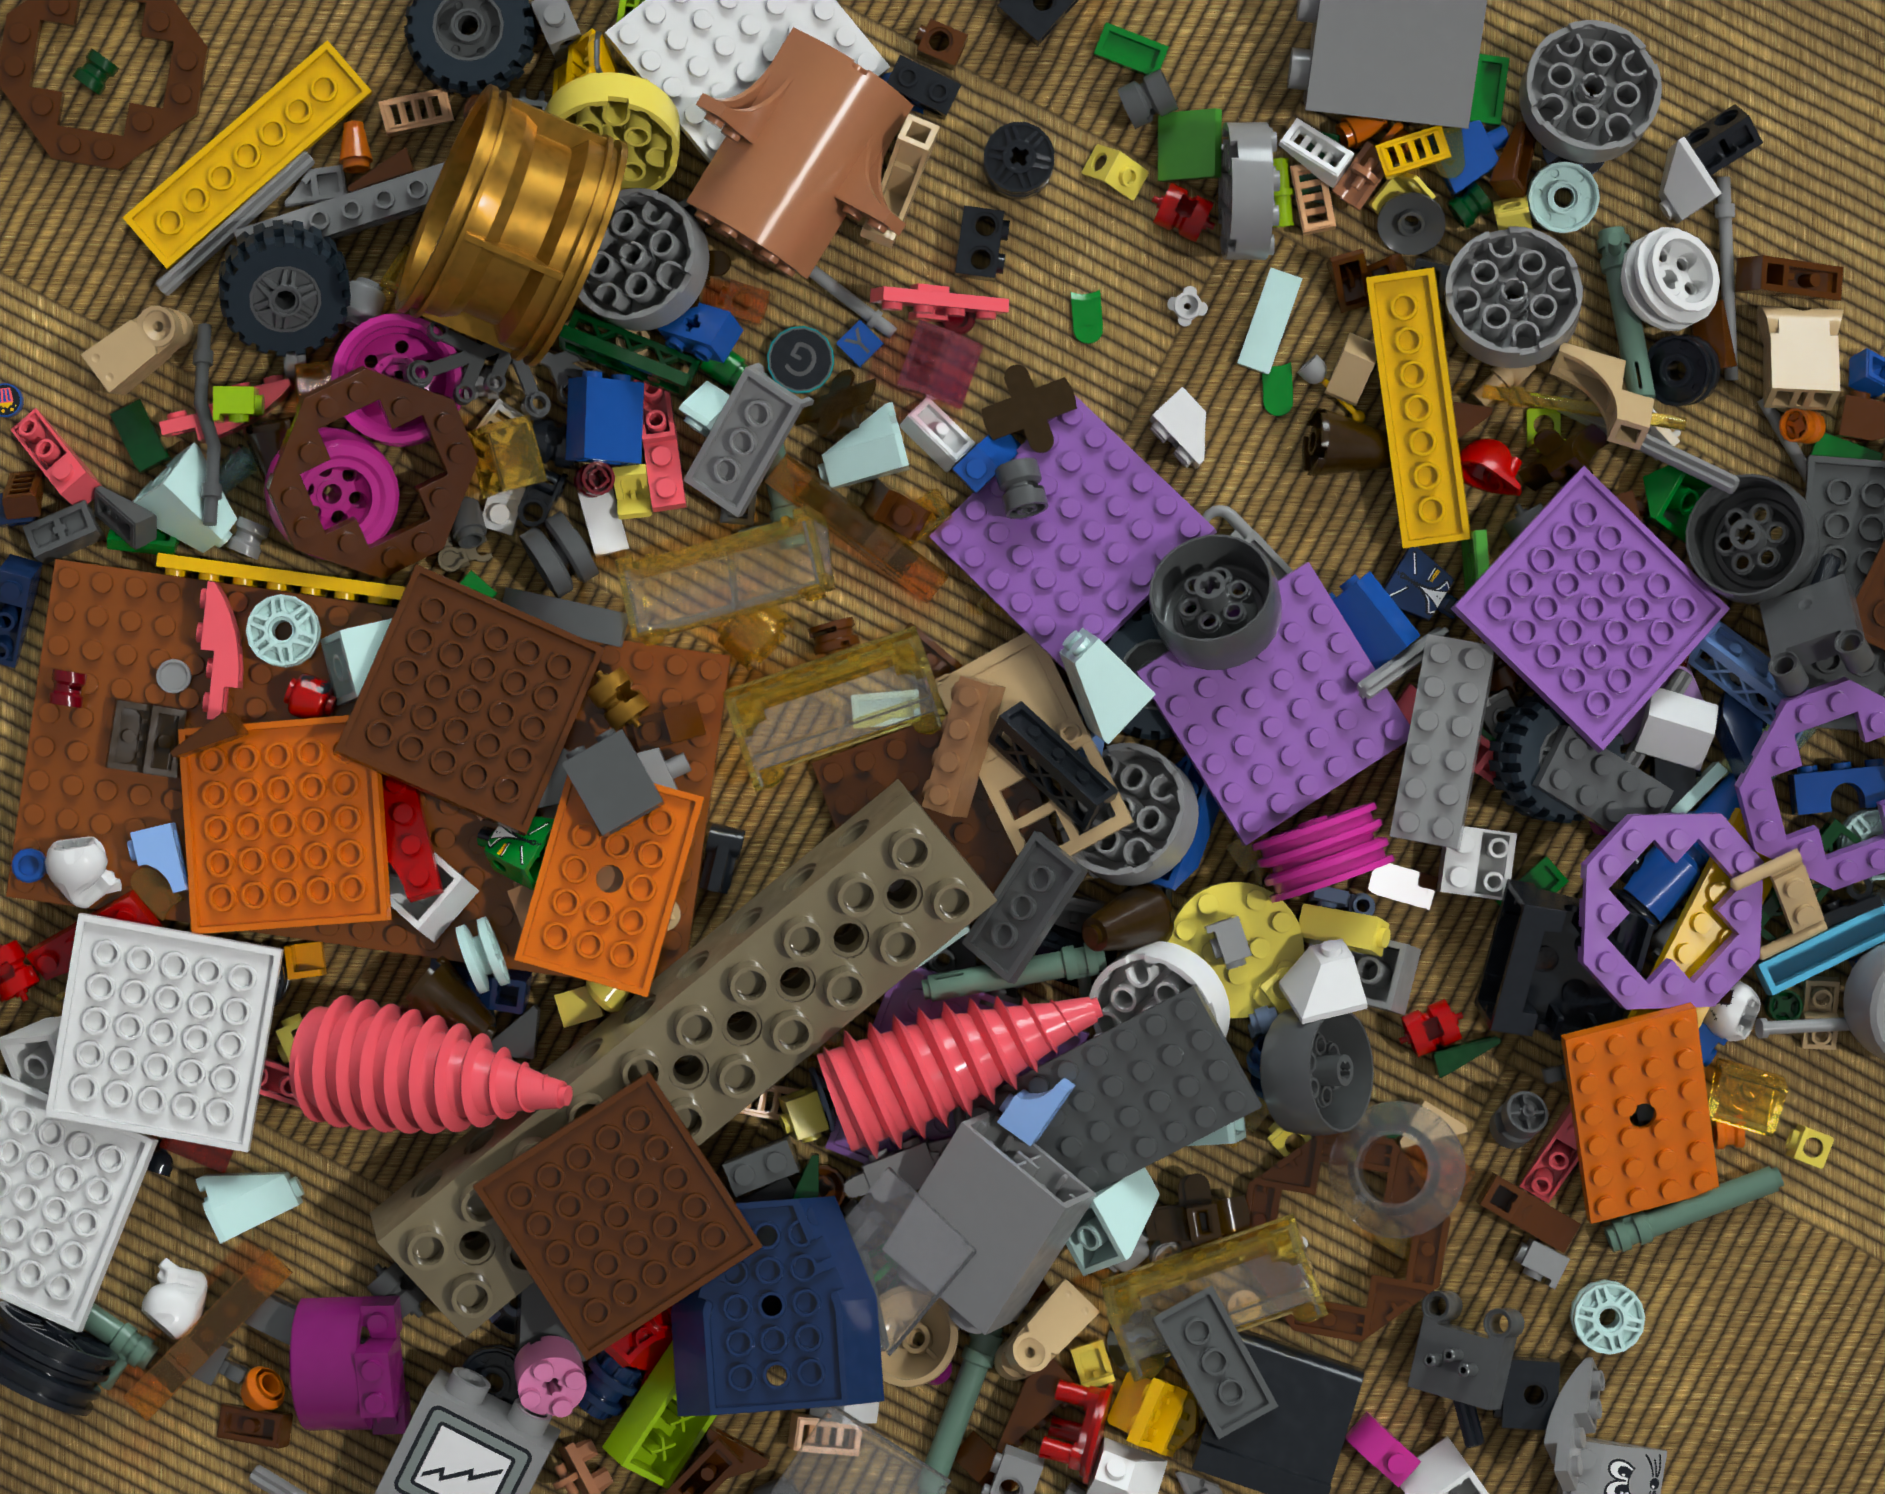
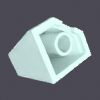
M893 402L884 404L863 421L859 428L852 430L822 454L824 463L817 465L821 481L824 484L829 483L830 488L833 490L910 470Z
M194 442L178 453L166 465L167 468L153 481L151 480L132 502L146 508L157 516V529L204 553L214 545L217 548L222 547L231 538L232 533L229 530L237 521V517L222 491V499L218 500L217 525H203L204 499L201 498L202 483H205L206 459L199 446Z
M289 1172L205 1174L196 1179L199 1191L203 1192L206 1190L207 1197L204 1198L205 1202L202 1204L220 1244L303 1203L301 1196L305 1194L299 1179L296 1176L292 1178Z

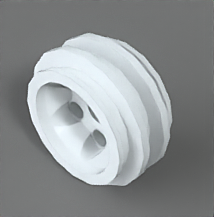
M1661 227L1634 241L1624 254L1620 277L1623 295L1632 311L1642 321L1663 331H1680L1706 318L1716 305L1720 284L1717 263L1705 244L1690 233L1678 228Z

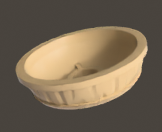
M901 1285L892 1288L880 1296L891 1349L881 1352L883 1381L899 1387L921 1386L933 1381L942 1374L952 1361L958 1343V1326L949 1316L948 1311L951 1306L932 1290L923 1291L911 1285ZM923 1334L925 1342L918 1346L917 1337Z

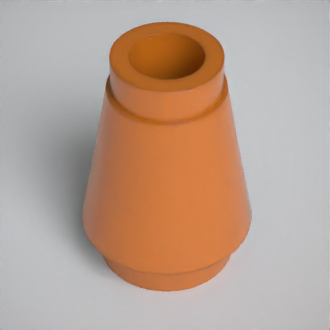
M1348 116L1342 118L1341 122L1336 124L1335 130L1336 134L1340 135L1339 141L1342 146L1347 149L1351 147L1357 149L1384 128H1387L1388 120Z
M361 121L345 122L343 124L344 130L339 163L343 165V171L346 173L357 174L370 170V163L373 162L364 123Z

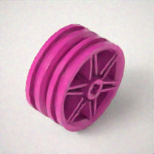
M384 314L361 323L343 340L334 358L331 381L361 366L367 367L365 359L369 355L377 357V365L370 369L397 378V374L404 373L405 368L413 361H436L458 352L450 345L443 342H434L428 338L426 331L429 324H431L430 322L420 317L416 319L409 314ZM433 326V332L438 336H442L443 332L436 326ZM399 341H406L409 348L405 353H398L395 346ZM463 366L434 376L431 383L424 389L435 393L438 392L453 399V390L460 384L463 378ZM416 368L415 373L417 377L425 378L424 370ZM460 389V390H459V395H460V397L463 398V399H464V389ZM378 400L344 416L364 436L383 445L410 447L431 440L421 416L392 430L386 422ZM455 402L456 407H457V409H458V411H459L460 408H461V405H459V404H457V403Z
M1375 802L1298 824V827L1251 844L1253 851L1261 850L1263 858L1257 860L1259 867H1272L1273 873L1264 879L1266 887L1273 885L1275 893L1269 896L1271 902H1279L1306 894L1395 861L1393 854L1386 855L1383 848L1389 845L1388 838L1374 837L1373 832L1383 825L1381 818L1373 819L1371 811L1377 809Z

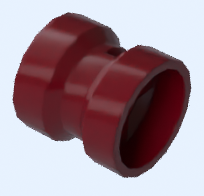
M601 461L592 462L580 467L574 476V486L577 492L587 498H594L608 493L613 488L615 482V474L612 468Z
M53 669L52 681L54 682V688L49 693L48 703L82 708L84 698L81 695V690L86 685L87 674Z

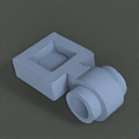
M1324 887L1309 893L1308 902L1314 903L1316 906L1333 909L1346 908V911L1371 916L1375 911L1374 900L1365 893L1349 894V891L1331 887ZM1362 903L1365 907V912H1360L1356 904Z
M1265 1005L1254 1009L1255 1013L1248 1015L1251 1022L1248 1025V1032L1252 1043L1267 1034L1271 1023L1278 1016L1275 1006L1268 1008Z

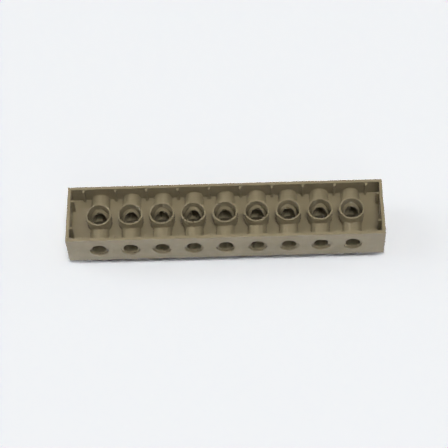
M897 779L653 980L649 997L634 995L623 1004L620 1011L612 1013L541 1072L542 1074H548L550 1077L565 1081L567 1085L572 1087L573 1096L569 1106H563L560 1109H541L532 1113L519 1111L510 1119L503 1120L497 1117L486 1127L479 1128L475 1126L370 1212L378 1244L466 1338L534 1282L530 1273L473 1188L474 1183L648 1071L651 1072L693 1139L700 1146L998 900L901 781ZM906 879L900 889L887 893L889 886L893 882ZM853 924L843 935L834 936L835 931L841 925ZM799 967V971L794 976L785 980L781 979L782 974L786 970ZM746 1011V1014L737 1022L727 1023L732 1014ZM682 1056H693L685 1065L674 1066L675 1062ZM470 1231H480V1233L472 1239H461L466 1233Z

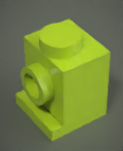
M213 386V421L224 423L225 416H229V422L248 423L249 417L264 415V395H259V389L256 387Z

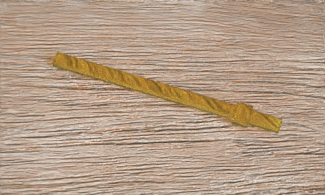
M1486 384L1483 386L1482 398L1508 402V406L1522 408L1523 404L1603 418L1594 402L1525 391V387L1511 385V389ZM1652 412L1650 426L1685 431L1687 418Z

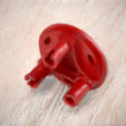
M1060 1379L1054 1400L1084 1407L1083 1411H1086L1085 1418L1081 1424L1053 1415L1048 1437L1073 1442L1074 1445L1044 1436L1039 1458L1068 1464V1468L1079 1471V1477L1083 1478V1483L1088 1485L1101 1446L1111 1406L1114 1384L1109 1383L1107 1388L1091 1385L1086 1387Z

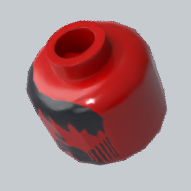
M304 673L298 679L292 678L284 697V703L288 704L289 713L301 719L324 717V715H332L337 697L332 696L333 686L329 681Z

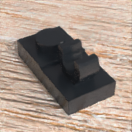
M1870 877L1864 880L1867 887L1865 891H1858L1854 884L1847 886V892L1853 899L1849 898L1841 901L1840 897L1821 904V911L1827 927L1884 906L1885 891L1883 887L1873 891L1874 881Z

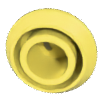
M586 980V989L599 1006L608 1012H618L621 1010L629 992Z

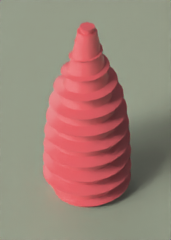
M350 995L338 997L329 1007L317 1006L310 1010L297 1029L290 1054V1086L302 1112L311 1121L317 1123L326 1121L337 1128L351 1125L357 1130L375 1128L384 1133L398 1129L406 1134H413L421 1129L429 1134H437L447 1128L456 1133L466 1130L471 1125L479 1128L486 1127L497 1117L503 1120L510 1119L519 1111L532 1113L541 1109H560L563 1106H569L573 1096L572 1087L567 1085L565 1081L531 1069L528 1062L519 1064L513 1061L511 1052L507 1047L500 1048L497 1053L493 1052L492 1042L487 1034L480 1033L472 1041L470 1031L463 1023H457L448 1030L445 1019L440 1015H434L425 1022L418 1009H411L403 1013L396 1004H387L380 1008L373 999H365L358 1004Z
M996 995L993 1009H980L969 997L967 1013L955 1014L943 1001L941 1018L929 1019L918 1007L916 1024L905 1026L893 1014L891 1031L880 1033L868 1021L867 1038L855 1041L844 1029L843 1046L827 1050L823 1046V1053L817 1054V1058L851 1152L865 1147L878 1159L880 1141L890 1138L902 1149L903 1132L911 1128L925 1140L926 1122L937 1118L949 1129L950 1112L958 1107L963 1109L972 1118L973 1100L981 1095H984L995 1105L996 1087L1006 1081L1017 1090V1075L1029 1066L1038 1073V1060L1052 1050L1058 1053V1046L1096 1024L1098 1018L1103 1017V1012L1097 997L1090 999L1089 996L1056 1002L1050 999L1049 1003L1029 1004L1027 999L1023 997L1021 1006H1005Z

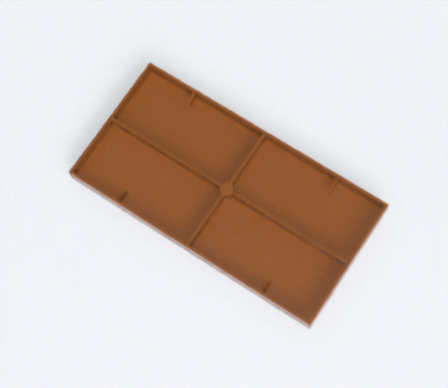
M55 559L6 897L75 906L55 886L47 873L41 880L33 883H26L17 879L12 871V860L23 849H37L47 856L48 849L56 841L90 836L95 837L102 843L108 859L106 870L113 871L115 877L121 880L122 890L104 895L92 904L89 909L98 910L127 892L134 890L156 918L191 923L189 890L173 893L169 882L161 872L149 865L138 866L137 860H131L127 841L132 840L131 832L163 824L176 823L187 868L180 760L177 778L106 768L105 765L115 700L187 710L184 729L203 727L211 721L207 719V713L203 712L202 706L204 693L210 692L211 678H206V667L208 658H213L214 651L200 650L201 643L196 642L198 622H203L204 609H200V593L202 588H207L206 580ZM217 582L225 592L234 612L243 650V689L229 687L227 713H236L242 724L301 719L291 715L288 711V704L284 703V697L292 678L298 679L302 674L308 673L331 683L321 641L311 658L301 665L289 668L272 666L256 656L248 644L246 627L252 610L265 598L279 594L295 596L311 606L319 618L321 627L320 639L339 630L392 619L396 608ZM282 622L276 627L275 634L278 640H287L291 636L292 626L289 622ZM587 640L605 648L595 673L601 670L604 675L606 673L609 675L616 669L623 667L633 681L631 688L633 690H640L650 703V706L639 715L640 717L697 701L706 735L660 748L665 760L684 752L692 771L675 778L676 785L680 791L702 796L705 800L676 898V902L681 910V918L677 926L666 933L654 976L655 979L687 953L691 946L732 657L729 655L624 641L621 648ZM167 660H181L190 668L191 682L180 693H168L161 689L157 683V670ZM53 669L87 674L86 685L81 690V695L84 698L82 708L48 703L49 693L54 688V682L52 681ZM595 673L588 690L597 684L599 678ZM587 694L583 699L563 747L569 751L582 745L588 749L598 743L596 740L597 736L612 728L604 718L605 709L597 708ZM356 701L338 706L336 704L332 715H324V717L350 715ZM626 724L621 729L627 735L636 753H639L632 724ZM420 790L419 793L433 851L479 890L435 943L418 931L393 907H391L392 920L249 930V932L437 959L444 956L451 961L465 962L458 943L455 927L465 924L473 937L478 936L477 919L486 916L500 945L507 969L576 978L514 960L522 928L507 891L514 888L513 882L515 881L492 869L484 853V847L477 844V836L482 827L486 826L497 829L499 825L486 819L480 821L477 815ZM558 805L538 808L534 816L555 819Z

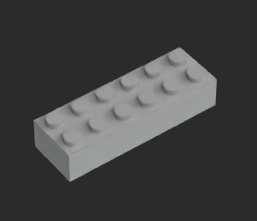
M1427 634L1390 837L1460 850L1496 659V653L1487 644Z

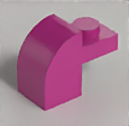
M1368 1412L1346 1434V1440L1398 1488L1421 1463L1414 1454Z

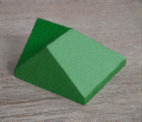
M1667 465L1643 476L1649 506L1643 520L1686 544V528L1689 515L1696 502L1712 485Z

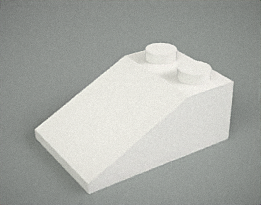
M434 851L444 893L411 903L407 899L404 886L398 874L388 862L391 907L434 943L479 892L473 884Z

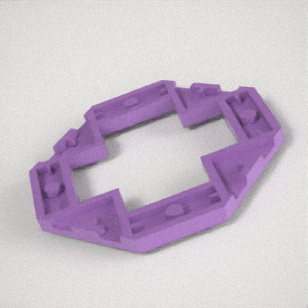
M1842 677L1803 691L1798 695L1781 699L1775 710L1776 716L1768 731L1764 730L1751 754L1753 756L1745 773L1741 772L1734 785L1751 848L1770 859L1779 857L1797 848L1802 856V862L1806 867L1809 878L1833 890L1884 873L1885 799L1876 802L1884 831L1883 834L1825 854L1819 828L1812 825L1790 834H1785L1771 777L1803 766L1795 738L1796 733L1854 713L1860 740L1867 743L1884 737L1885 697L1846 677Z
M1716 812L1698 814H1627L1581 863L1580 878L1583 879V898H1580L1579 926L1582 927L1581 946H1578V962L1620 1008L1626 1010L1660 1009L1690 1002L1695 1007H1715L1760 958L1763 879L1739 891L1730 888L1712 908L1730 928L1732 933L1690 979L1673 960L1666 958L1645 980L1607 939L1611 932L1629 914V911L1611 893L1609 888L1652 842L1670 862L1677 863L1697 841L1730 879L1764 864L1759 855L1722 814Z

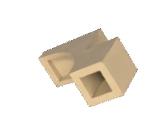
M908 114L897 137L889 164L881 182L886 204L891 212L903 222L915 198L921 175L931 156L940 126ZM866 219L860 236L892 248L897 234L889 230L882 234L867 224L868 219Z
M1568 343L1560 345L1551 363L1549 374L1572 383L1591 398L1604 418L1607 429V441L1640 450L1650 429L1654 399L1622 390L1626 360Z

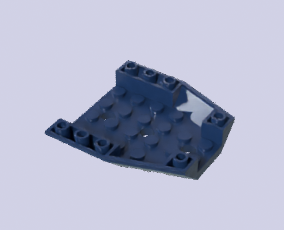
M836 1197L736 1203L756 1236L761 1227L768 1225L776 1230L777 1240L771 1246L763 1245L762 1248L672 1306L671 1324L678 1416L724 1415L847 1406L885 1401L877 1296ZM769 1295L777 1296L782 1302V1309L775 1316L766 1314L762 1308L763 1300ZM780 1365L786 1370L787 1379L782 1385H773L769 1382L767 1372L771 1366Z

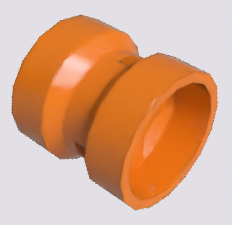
M1792 408L1782 415L1779 421V430L1783 438L1789 442L1814 444L1819 442L1824 436L1826 423L1823 416L1816 411Z

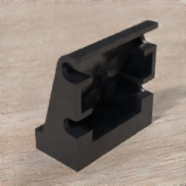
M1507 880L1474 1001L1475 1006L1491 1031L1532 1037L1534 1030H1540L1549 1034L1552 1040L1561 1041V1035L1628 1018L1631 1009L1620 1008L1578 962V946H1581L1582 927L1579 926L1580 899L1539 889L1534 883ZM1629 911V914L1611 932L1607 939L1641 975L1655 924L1648 917Z
M1235 1326L1278 1407L1217 1440L1205 1416H1203L1191 1451L1192 1469L1265 1494H1329L1331 1481L1362 1386L1364 1369Z

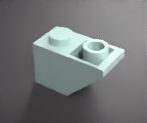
M706 381L679 407V410L686 415L683 421L690 425L689 427L707 438L730 395L709 381Z

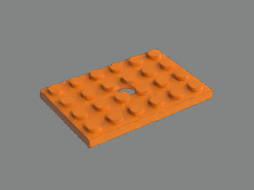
M567 774L514 960L649 997L705 798L654 783L665 804L604 838ZM609 865L618 867L623 873L624 878L622 886L617 891L611 893L602 891L596 880L598 872Z
M1691 1002L1561 1035L1586 1217L1591 1224L1690 1199L1719 1187L1696 1007ZM1640 1104H1650L1654 1109L1651 1121L1644 1126L1633 1125L1630 1121V1116L1636 1112L1637 1106Z

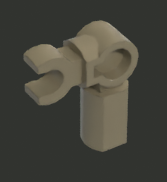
M450 531L444 549L440 550L438 555V564L443 571L453 573L461 568L470 566L469 561L476 560L484 563L491 560L493 556L492 553L483 556L479 555L476 551L477 547L465 549L459 545L453 546L452 542L455 540L452 531Z

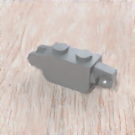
M914 1136L902 1141V1149L899 1148L889 1153L887 1148L878 1150V1159L870 1153L868 1155L869 1160L865 1161L862 1166L863 1170L856 1172L855 1175L852 1174L846 1179V1183L843 1184V1192L852 1198L872 1192L875 1199L886 1202L920 1189L952 1137L930 1141L929 1137L925 1138V1140H920L918 1136Z

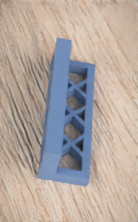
M1720 620L1693 649L1687 660V663L1769 725H1771L1776 716L1775 710L1781 699L1789 697L1781 693L1768 669L1770 658ZM1702 651H1705L1713 658L1715 665H1710L1700 657ZM1728 673H1733L1739 677L1742 686L1732 682ZM1755 693H1760L1764 696L1769 706H1764L1758 702ZM1803 731L1795 734L1796 742L1800 739Z

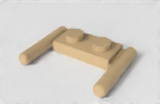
M1797 848L1730 880L1731 888L1739 891L1770 876L1786 922L1791 930V933L1761 946L1760 960H1766L1828 930L1806 867L1802 862V856Z

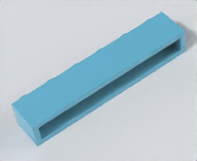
M1885 905L1828 927L1827 931L1766 960H1757L1752 967L1765 993L1773 996L1884 942Z

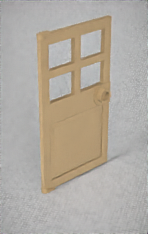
M1026 632L950 674L946 673L932 681L948 714L953 701L951 699L952 688L959 681L960 675L976 677L1006 687L997 719L999 715L1022 701L1075 751L1083 748L1090 764L1116 787L1054 659ZM1003 732L1001 737L1010 746H1013L1011 738ZM989 743L979 777L1017 855L1020 854L1026 845L1020 830L1055 811L1070 841L1059 847L1070 856L1134 823L1119 792L1116 798L1110 802L1116 816L1081 835L1074 821L1051 799L1050 802L1015 820L1001 791L1027 777ZM1027 755L1029 763L1037 769L1035 760Z

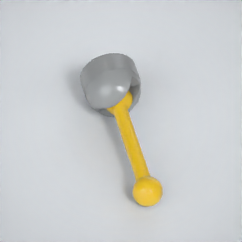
M1316 354L1297 373L1310 384L1322 383L1327 388L1329 383L1326 379L1327 366ZM1337 399L1352 414L1353 420L1361 423L1364 422L1365 414L1363 411L1356 410L1351 404Z

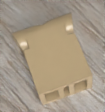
M150 306L144 309L138 317L129 320L83 352L81 356L109 393L126 395L170 359L174 352L185 347L191 341L194 334V325L191 318L184 312L162 306Z
M1759 306L1757 308V326L1761 341L1764 344V408L1832 410L1840 393L1839 336L1837 335L1842 321L1843 309L1814 308L1802 311L1795 308Z
M1067 1279L1049 1287L1050 1291L1037 1301L1012 1331L1008 1339L1000 1345L995 1353L994 1364L1001 1377L1006 1380L1017 1381L1041 1371L1100 1313Z

